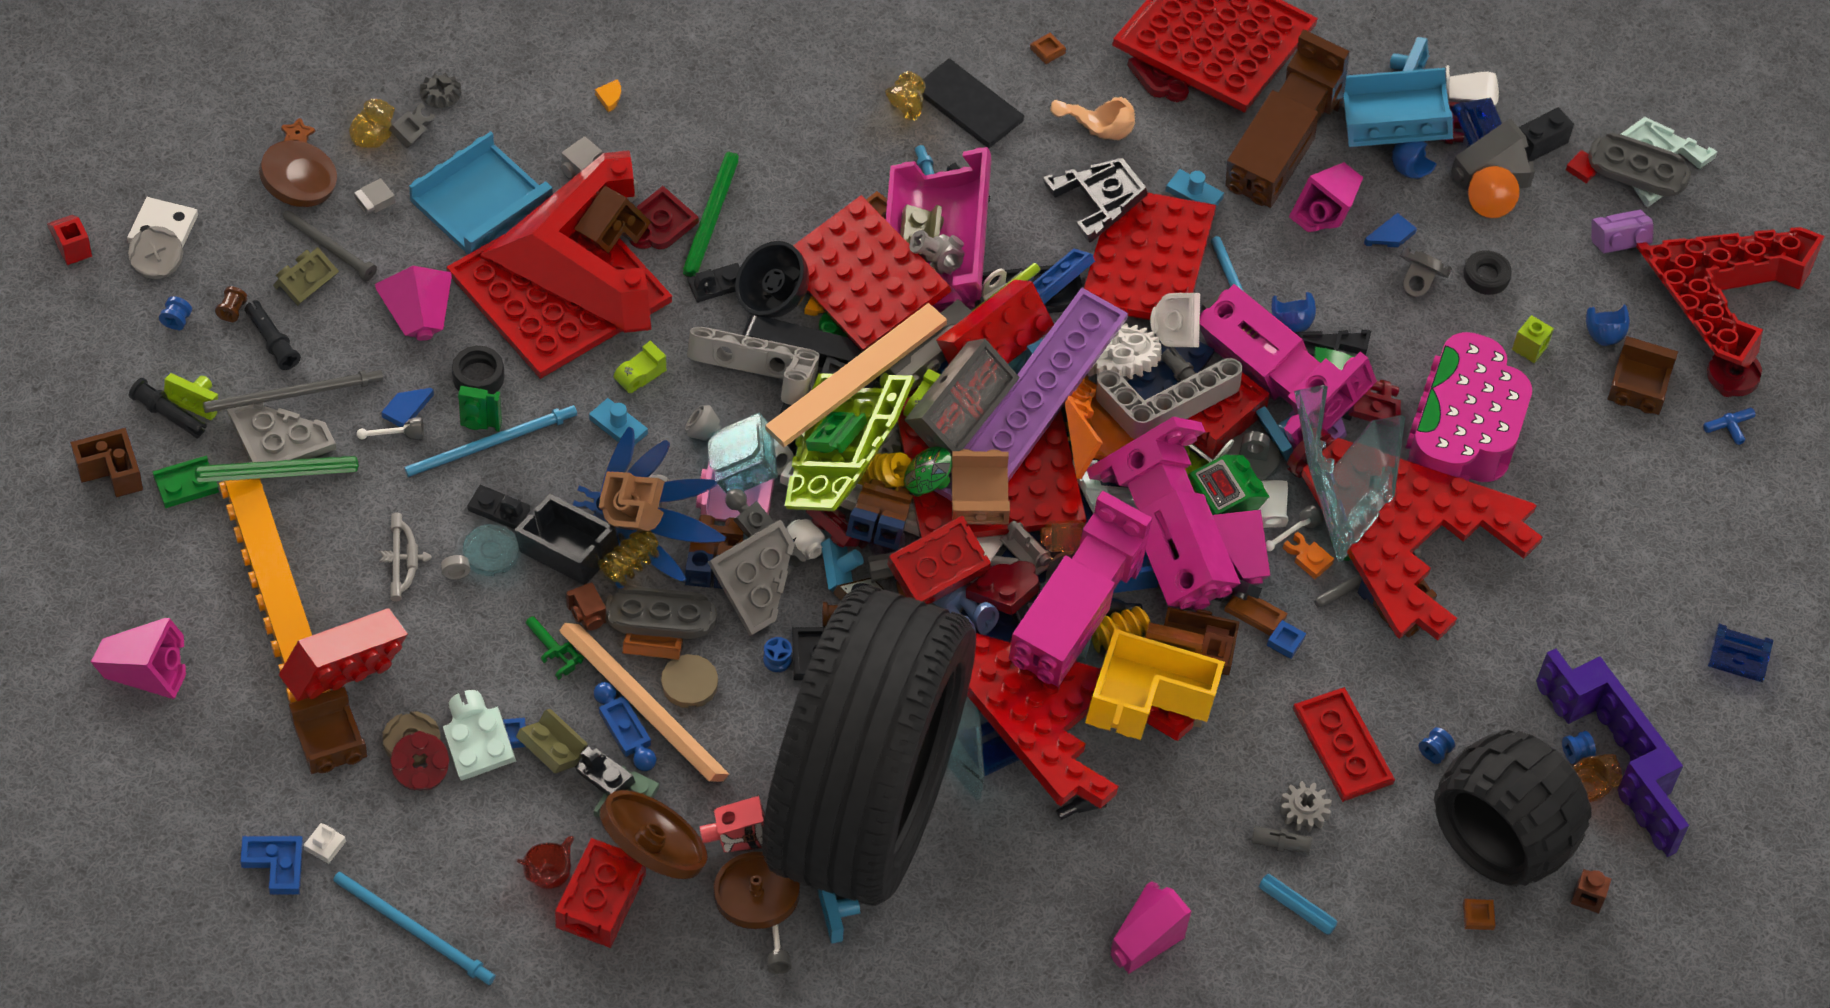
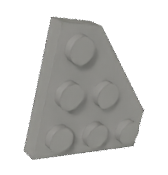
M264 403L227 409L228 416L250 462L311 459L336 450V443L326 423L315 419L313 422L300 418V414L278 408V410L265 407Z
M781 519L708 561L749 636L775 622L777 618L778 604L784 590L788 574L787 568L795 545Z

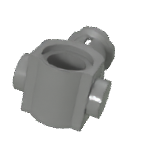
M920 230L916 231L910 239V251L915 254H924L926 259L931 262L930 266L935 268L936 272L940 274L945 272L951 275L953 271L962 265L965 252L962 250L964 242L955 235L949 237L943 234L932 238L925 231Z

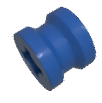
M171 296L167 299L165 303L166 309L161 311L159 320L167 328L182 330L186 324L185 318L189 317L192 312V306L182 298Z
M782 637L769 639L764 645L763 662L765 667L773 672H782L790 667L792 660L791 643Z
M1436 727L1429 733V738H1424L1418 746L1424 757L1434 764H1439L1444 760L1445 753H1450L1455 748V741L1444 729Z
M1588 731L1580 732L1576 737L1566 736L1562 740L1564 754L1571 764L1580 762L1582 758L1587 760L1594 758L1596 755L1595 743Z

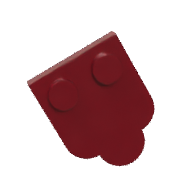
M1136 57L1128 59L1127 66L1150 95L1157 98L1166 97L1172 102H1182L1188 97L1189 84Z
M662 186L637 206L651 223L637 243L629 241L632 246L638 249H647L651 246L655 249H666L699 223V217Z
M1017 561L1011 565H994L989 569V572L980 576L965 589L966 599L980 604L984 602L991 603L997 610L1013 615L1039 592V578L1035 574V565L1029 561Z

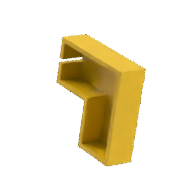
M1114 629L1085 723L1109 731L1112 727L1117 729L1116 733L1141 740L1151 705L1207 722L1225 662Z

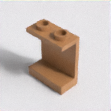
M969 449L952 451V521L963 515L968 524H1009V452H1001L996 449L988 450L987 452Z

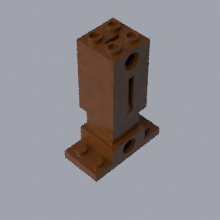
M1303 29L1298 38L1297 52L1287 66L1285 83L1279 92L1274 90L1270 92L1227 160L1225 186L1231 192L1237 195L1243 194L1251 198L1259 206L1265 205L1271 208L1313 143L1316 136L1317 122L1325 112L1330 115L1333 110L1338 112L1343 105L1350 51Z

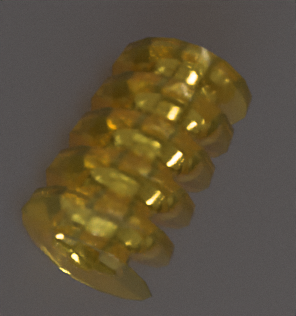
M637 530V532L631 533L628 539H624L620 546H615L612 552L607 553L604 559L599 560L598 565L609 579L625 586L627 584L625 576L630 579L635 577L633 569L637 572L643 571L641 562L645 565L651 564L649 555L655 559L659 557L660 554L657 550L658 540L651 530Z

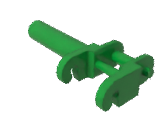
M534 616L527 619L526 625L548 649L542 655L541 661L546 663L548 657L550 659L560 657L566 664L556 672L555 676L558 680L562 678V674L568 675L575 670V665L583 662L585 657L581 653L578 654L570 642H565L564 645L560 646ZM567 652H569L573 657L569 661L564 656V654Z

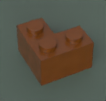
M604 186L587 212L580 219L575 230L586 241L609 253L621 235L637 243L651 221L626 197Z
M126 428L70 442L81 483L109 476L116 497L143 490L140 471Z

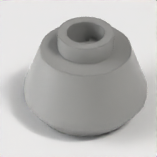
M701 405L688 419L685 426L686 433L691 438L703 441L709 438L714 439L721 429L719 425L720 419L710 405Z

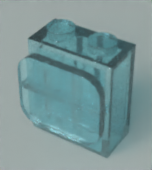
M760 412L713 432L708 442L709 465L715 471L717 484L726 494L732 489L746 491L778 477L774 438L765 431V425L768 422Z

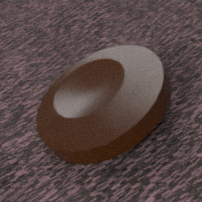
M288 140L272 145L264 153L259 167L260 179L267 191L278 200L297 207H312L325 202L333 193L337 182V171L332 160L319 148L302 141Z
M762 852L744 853L729 860L719 870L714 882L715 903L722 916L734 925L747 929L769 928L783 922L794 912L800 898V883L778 876L770 871Z

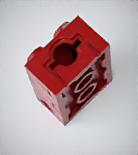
M1242 372L1241 385L1238 392L1187 418L1188 420L1202 422L1205 433L1198 436L1197 441L1193 444L1213 459L1231 439L1242 434L1259 419L1256 411L1264 406L1267 408L1270 393Z
M963 515L889 555L887 565L906 597L925 602L929 605L989 572L991 562L987 555L984 556L983 548L971 528L967 527L968 523Z
M591 838L555 910L556 928L611 948L646 876V867L630 857L621 848Z

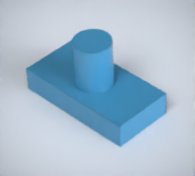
M1417 37L1409 56L1393 53L1390 60V68L1403 71L1424 69L1429 58L1427 38Z
M1179 169L1166 185L1165 190L1177 198L1214 204L1216 207L1224 196V192L1205 183V174L1201 171H1193L1189 174Z
M609 398L589 414L590 421L618 442L627 427H631L634 430V446L648 434V428L627 413L624 404L614 403Z
M1264 406L1257 410L1256 414L1260 423L1272 441H1274L1286 462H1288L1294 450L1287 440L1284 428L1292 416L1277 424Z
M831 538L821 542L828 589L834 592L837 585L853 582L851 570L862 565L864 559L858 550L854 549L848 553L846 546H838Z
M818 889V896L831 944L842 942L844 927L841 917L860 914L858 900L853 901L847 898L836 900L835 893Z

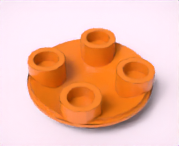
M1490 166L1477 171L1472 176L1468 188L1470 204L1474 211L1487 218H1498L1508 214L1515 207L1519 198L1517 179L1509 170L1499 166Z

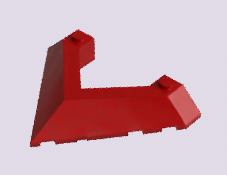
M630 150L600 155L480 254V257L490 262L492 260L509 273L521 279L529 280L532 282V285L569 304L572 302L582 307L584 312L601 321L605 319L614 324L616 329L624 333L652 330L645 267L617 270L569 238L604 186L626 198L635 197Z
M1802 227L1790 228L1789 232L1776 233L1775 230L1754 231L1752 236L1740 237L1739 233L1695 237V239L1686 240L1685 238L1663 240L1660 245H1648L1647 242L1637 243L1636 247L1714 354L1719 358L1749 368L1759 353L1763 329L1739 321L1735 313L1730 312L1727 306L1728 301L1721 290L1770 281H1777L1800 290L1811 273L1825 236Z

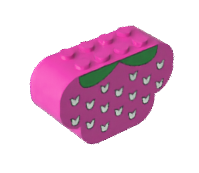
M1462 332L1451 336L1446 341L1441 356L1435 355L1405 447L1410 449L1407 461L1454 477L1464 478L1466 481L1472 479L1479 482H1491L1501 478L1507 472L1532 396V385L1524 373L1516 368L1507 366L1506 352L1498 342L1476 333Z

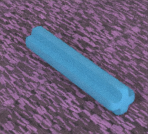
M1267 874L1261 880L1259 885L1261 890L1325 934H1331L1336 928V919L1272 875Z

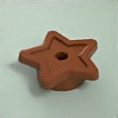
M298 118L291 125H282L281 127L282 131L286 134L284 141L295 140L307 143L309 136L315 133V129L305 126L301 118Z

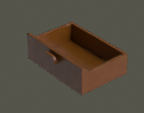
M1168 607L1164 626L1205 635L1207 625L1229 630V636L1234 637L1228 665H1224L1222 670L1223 675L1229 676L1240 621L1212 616V612L1201 609L1191 612Z

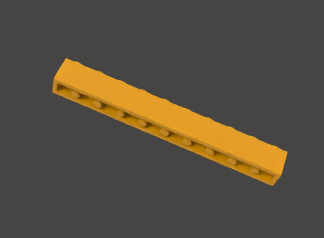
M245 479L219 482L222 498L229 499L230 504L226 505L230 521L235 520L237 524L236 527H233L237 543L243 542L245 548L240 550L244 565H250L252 570L248 572L252 589L258 588L259 594L255 595L259 611H265L267 615L266 618H263L267 635L273 634L274 641H270L274 657H280L282 664L278 665L280 672L297 641L312 636L261 480ZM286 688L289 703L297 701L290 690Z

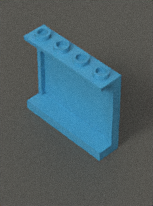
M1445 68L1346 76L1343 100L1349 147L1453 139L1452 111L1449 108Z
M491 131L483 137L477 138L465 149L457 151L453 157L442 164L436 165L432 171L423 177L415 179L409 185L410 201L467 254L507 233L553 195L552 186L546 181L538 185L494 144V137Z

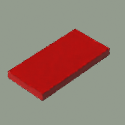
M1345 687L1293 705V710L1342 802L1394 784V776Z

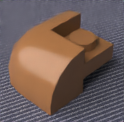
M607 471L599 504L605 520L609 525L626 530L649 531L654 529L660 523L664 513L658 509L664 481L659 478L636 477L631 473Z

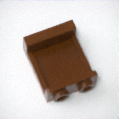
M1626 336L1607 400L1621 406L1627 405L1640 409L1644 413L1659 415L1665 401V394L1678 351Z
M345 686L338 690L322 693L314 699L308 697L289 703L290 717L311 774L318 772L327 773L333 770L334 767L343 764H356L367 757L366 743L361 738Z

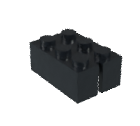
M549 494L534 509L535 516L529 514L514 530L521 553L583 585H586L601 569L600 563L605 565L620 549L614 526L552 494Z

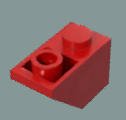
M70 215L47 223L66 265L92 257L89 237L79 217Z

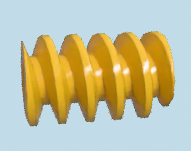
M902 452L876 454L858 484L863 486L864 482L869 483L871 479H877L885 484L884 488L903 487L905 485V472L911 459Z
M1139 606L1133 607L1131 611L1125 609L1121 612V615L1117 612L1112 613L1110 617L1105 615L1092 635L1091 641L1098 653L1100 652L1101 645L1107 651L1114 629L1142 637V633H1145V635L1147 633L1150 619L1147 613Z

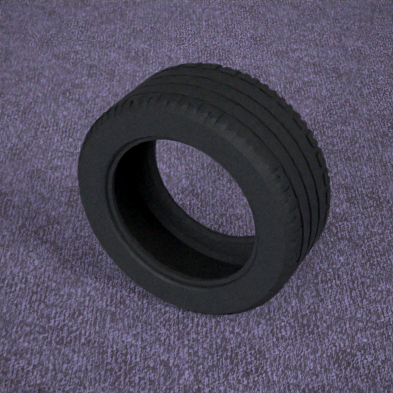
M862 585L844 596L825 627L809 663L791 712L776 762L762 832V854L770 871L778 876L789 878L808 886L812 885L814 888L835 893L838 896L853 901L858 900V902L870 906H876L890 899L896 892L911 864L930 818L963 714L976 650V632L967 617L956 612L950 613L949 610L932 604L927 605L925 602L910 597L904 598L903 595L888 590H881L870 585Z

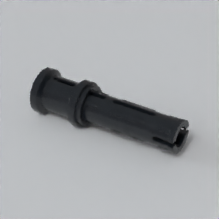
M258 300L253 301L255 309L251 302H249L245 306L244 311L266 340V349L276 357L278 367L281 370H289L299 363L301 356L297 350H293L288 336L279 332Z
M139 378L132 385L129 391V398L133 401L138 400L146 405L147 410L151 413L158 412L196 439L205 432V428H207L206 423L167 398L163 390H156L148 384L145 378Z

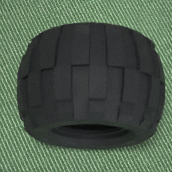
M1499 731L1468 746L1451 762L1439 781L1438 789L1434 794L1435 813L1439 826L1454 851L1479 874L1492 881L1512 887H1517L1519 884L1526 886L1533 881L1537 882L1560 869L1577 851L1586 836L1585 831L1590 826L1588 820L1592 817L1587 791L1574 768L1558 751L1546 742L1521 731Z

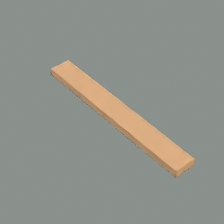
M926 304L766 424L765 431L782 447H786L945 327L947 319L931 304Z
M565 623L561 627L560 633L708 781L723 782L727 778L729 773L580 624Z

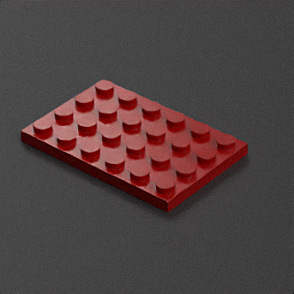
M1148 193L1144 199L1099 236L1093 255L1095 262L1090 266L1084 289L1127 312L1128 316L1147 320L1151 319L1152 309L1157 306L1164 295L1169 293H1194L1213 224L1216 205Z
M861 195L793 246L802 254L808 266L809 286L807 293L864 352L929 303L933 306L952 292L949 284L918 253L915 254L910 251V244Z

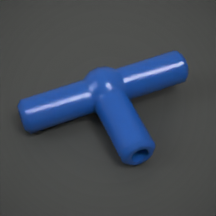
M1750 407L1733 414L1726 413L1721 418L1704 423V431L1710 433L1727 427L1735 444L1740 445L1745 442V437L1737 423L1754 418L1755 411Z

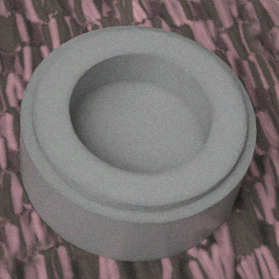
M453 555L441 562L442 574L446 578L460 579L470 573L469 559L465 556Z

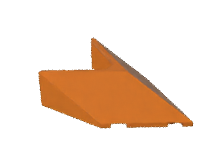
M1088 375L1085 376L1077 389L1065 401L1075 471L1078 479H1082L1093 458L1102 460L1135 440L1096 400L1097 384L1090 381Z

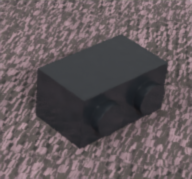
M1559 107L1519 127L1528 142V147L1524 148L1527 153L1528 162L1534 161L1569 143L1574 123Z

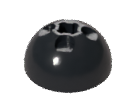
M772 241L759 246L747 256L738 271L735 283L738 302L746 311L753 315L775 318L791 312L802 302L808 290L809 270L807 263L798 249L790 243Z

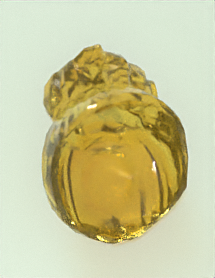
M906 71L898 77L895 85L885 90V93L891 104L902 111L904 118L916 120L920 116L923 109L922 94L926 89L925 82L917 73Z
M372 98L365 101L364 109L354 118L350 125L349 133L353 143L359 147L378 148L392 135L389 128L392 126L391 120L395 111L394 106L381 99Z

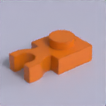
M1296 532L1293 540L1298 545H1292L1288 540L1283 544L1282 549L1291 555H1296L1294 563L1313 579L1319 577L1334 563L1335 558L1316 542L1309 546L1304 536L1299 532Z

